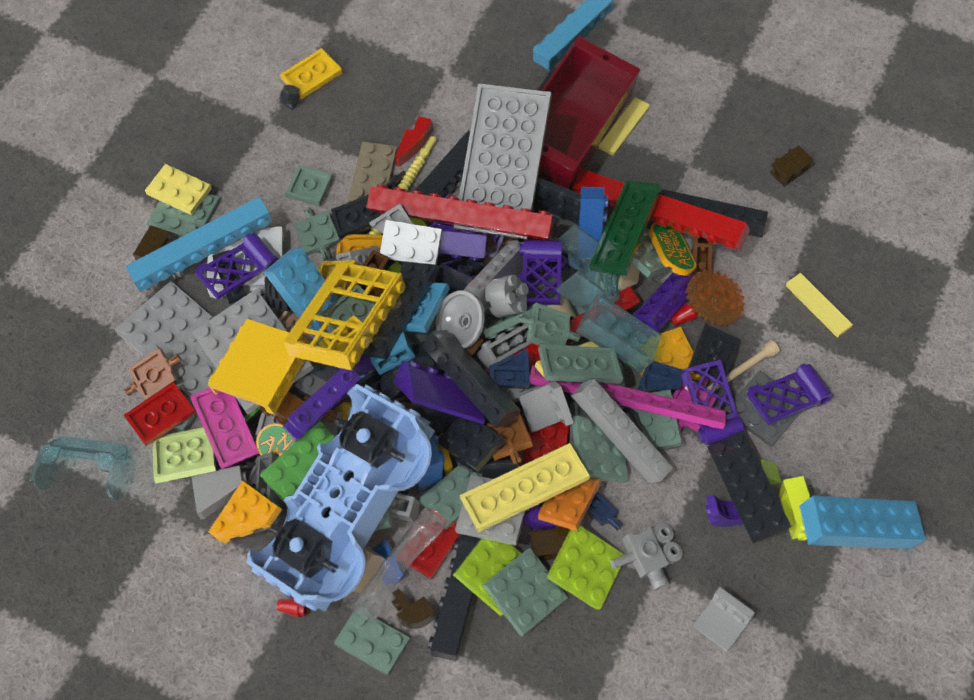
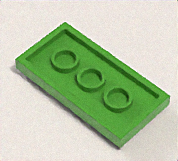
M319 421L260 474L261 478L283 501L286 497L294 496L319 455L318 444H327L335 436Z

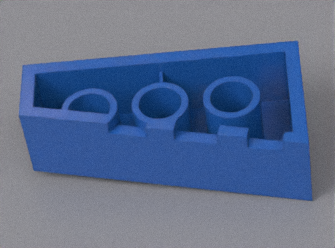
M581 187L578 258H593L606 228L603 222L607 220V211L604 210V207L608 206V195H604V188Z

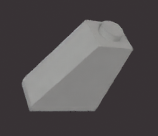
M239 466L191 476L196 510L200 520L205 519L227 504L242 481L248 484L246 473L242 472Z

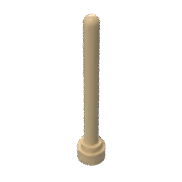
M773 340L765 343L762 351L729 372L727 381L730 382L765 357L777 355L780 352L778 345ZM713 384L708 386L706 389L711 390ZM717 384V385L715 386L713 392H715L716 390H718V389L721 388L722 386H720L719 384Z

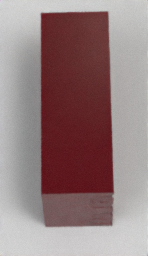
M578 36L541 90L551 92L552 96L538 174L539 178L569 190L572 189L580 170L585 169L598 149L599 144L631 98L641 70L640 68Z

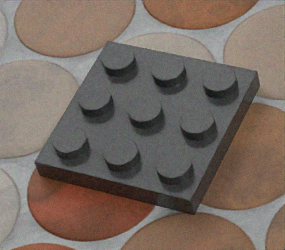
M759 370L733 401L743 426L772 447L802 411L767 425L747 396L748 388L757 384L763 386L775 381ZM776 387L771 389L772 393L782 395V389ZM785 391V397L795 400L796 396L794 394H792L789 391ZM761 394L755 395V397L758 400L763 402L766 401L767 396ZM769 397L768 403L779 406L780 400ZM783 402L782 408L791 410L793 409V404ZM727 406L724 411H726L727 415L732 414L730 407ZM766 409L770 418L777 415L778 411Z

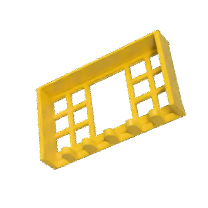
M339 260L283 341L288 356L352 370L355 364L359 362L364 350L368 348L373 336L377 334L382 322L386 320L391 308L395 306L398 297L404 292L405 282L403 281L402 273L398 274ZM340 280L352 282L347 290L336 288L340 285ZM357 283L368 285L363 294L352 292ZM373 287L385 289L380 297L368 295ZM331 293L376 302L362 325L317 315L321 313L325 302L330 300ZM313 320L325 322L319 331L308 329V327L312 326ZM330 323L341 326L336 335L325 332ZM347 327L358 329L353 338L341 336ZM304 333L316 335L310 344L299 342L302 341ZM321 337L332 339L327 348L315 346ZM337 341L349 343L344 352L332 350Z

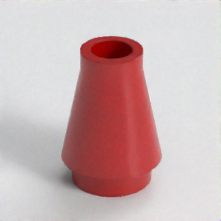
M692 302L689 304L685 303L670 318V321L676 327L695 320L699 312Z
M294 598L278 599L276 605L278 612H284L298 618L307 616L309 607L297 603Z

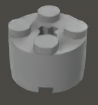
M508 275L493 279L487 283L485 299L486 302H490L491 308L489 310L495 317H506L527 310L526 294H528V286L526 283H522L517 276Z

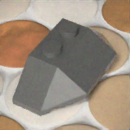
M271 452L257 457L256 464L247 482L282 508L273 522L276 525L285 517L286 504L260 476L265 469L278 459L276 454ZM269 527L256 529L254 533L269 530Z

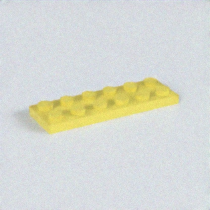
M569 443L460 495V499L479 533L589 480L590 475Z

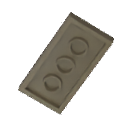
M362 142L348 202L369 195L371 186L385 185L390 181L397 146Z

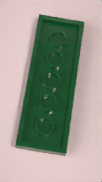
M625 181L589 265L591 271L627 276L661 193V184Z

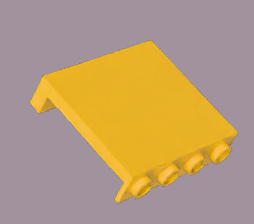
M246 319L234 341L230 343L225 356L220 360L216 371L211 375L208 385L215 394H218L219 391L263 406L268 413L275 415L303 366L305 359L288 356L283 341L289 332ZM304 337L302 341H299L301 343L310 344L307 338Z

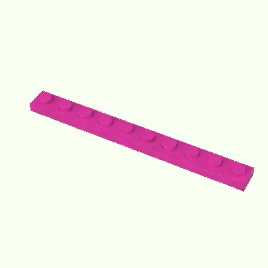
M532 365L529 377L530 384L543 386L553 382L546 381L535 365ZM556 381L561 386L563 392L572 394L583 383ZM598 383L617 405L707 425L712 428L724 429L726 422V411L615 384Z

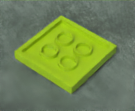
M579 525L577 531L570 529L546 578L594 609L600 610L621 567L612 568L610 561L622 557L624 554Z
M481 538L453 576L501 616L503 612L482 585L521 555V553L511 544Z

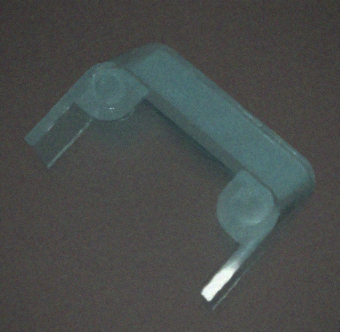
M575 224L557 240H562V250L568 254V263L573 269H577L578 272L556 288V291L571 301L574 306L581 308L612 305L619 300L617 274L590 270L589 265L599 241Z
M59 436L40 448L30 481L38 492H43L50 466L58 457L96 461L101 471L109 472L105 491L110 499L116 502L129 451L121 443Z

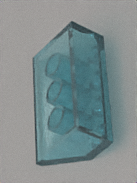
M599 293L582 316L576 332L599 347L615 348L617 358L639 373L653 361L662 336Z

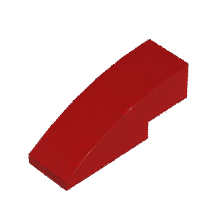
M418 116L414 129L406 128L395 156L396 166H402L423 147L433 129L432 119Z

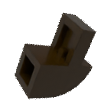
M399 588L392 592L394 600L391 602L398 612L396 618L404 627L419 629L435 620L436 613L425 596L410 605Z

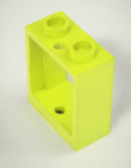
M804 476L785 479L782 482L779 497L783 510L791 524L789 528L791 538H798L799 541L806 540L807 537L799 506L810 498Z

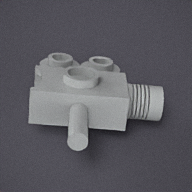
M662 523L658 524L653 530L650 526H647L640 534H627L622 541L628 554L611 560L610 564L612 568H616L633 562L640 579L648 576L654 590H658L669 584L663 569L669 564L678 562L683 553L677 543L670 542L673 539L671 527ZM670 549H673L675 554H672Z

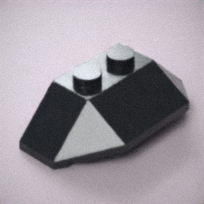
M425 341L412 346L415 358L411 360L421 363V366L426 368L428 365L439 369V372L445 373L422 347ZM400 365L383 373L380 388L384 395L389 397L391 401L405 395L393 382Z

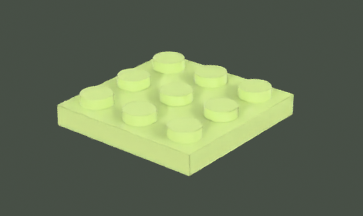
M203 427L163 435L152 442L155 483L216 471L215 454Z

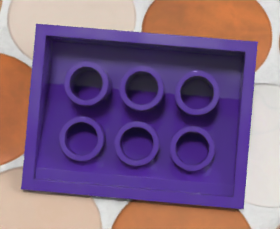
M402 360L393 382L411 402L484 424L485 418L483 413L446 372H439V369L430 365L427 368L423 367L421 363L415 360H410V362Z

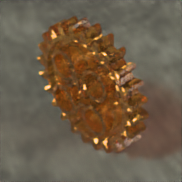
M712 269L709 272L703 270L702 273L698 272L687 284L688 288L685 291L688 293L686 299L691 300L688 305L694 306L692 312L698 311V318L703 316L704 322L709 319L711 325L717 322L718 326L732 324L741 316V313L744 311L742 307L745 305L742 300L745 297L739 295L742 290L736 289L738 284L731 283L733 278L726 279V274L721 276L719 271L714 274Z

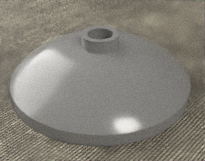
M455 291L443 300L437 312L436 331L447 330L464 349L477 341L484 326L482 303L471 292Z

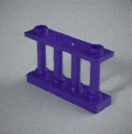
M341 368L287 418L289 421L282 428L295 441H298L347 395L348 390L354 387L361 377L353 369Z

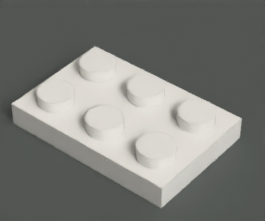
M386 220L380 253L390 257L389 260L436 264L442 229Z

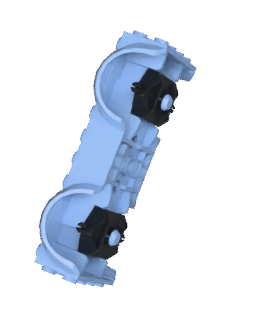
M356 384L348 390L347 394L352 399L349 418L346 421L340 417L336 418L339 422L335 421L334 424L342 429L341 432L327 444H318L319 455L294 496L284 499L287 505V516L282 528L275 524L270 525L274 529L269 527V532L275 534L274 540L263 549H250L248 552L246 563L253 567L252 572L265 577L268 583L278 586L281 592L288 596H293L297 603L303 606L306 605L314 611L317 608L326 611L332 601H338L346 597L356 588L364 574L365 555L363 549L398 491L413 487L426 473L432 453L429 440L435 430L428 426L430 422L414 410L406 409L404 405L397 401H391L389 397L382 393H377L376 390L367 385L363 388ZM353 471L354 478H351L350 482H346L345 480L348 475ZM329 507H331L332 511L329 513L330 516L328 518H324L323 516L325 515L326 511Z

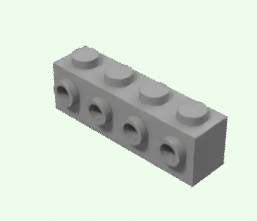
M518 324L516 328L510 330L509 334L506 335L503 332L495 337L496 341L493 343L489 340L480 346L481 350L476 355L485 370L490 365L504 360L531 344L527 342L528 324L523 326Z

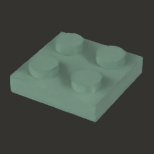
M298 165L285 193L286 198L320 206L333 178L332 174Z

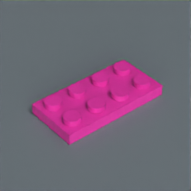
M211 388L190 396L221 470L259 454L234 396L221 391L215 394Z

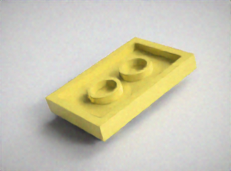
M165 164L146 188L145 192L147 195L192 216L212 188L210 184Z

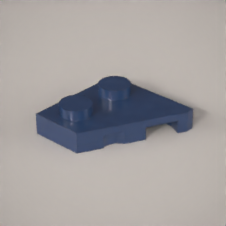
M528 349L522 350L521 353L514 356L511 355L503 361L496 362L488 367V375L499 387L529 388Z
M649 359L638 390H678L682 385L681 374H683V370Z

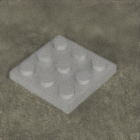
M471 475L466 492L493 479ZM462 504L455 531L459 534L516 545L525 511L478 533Z

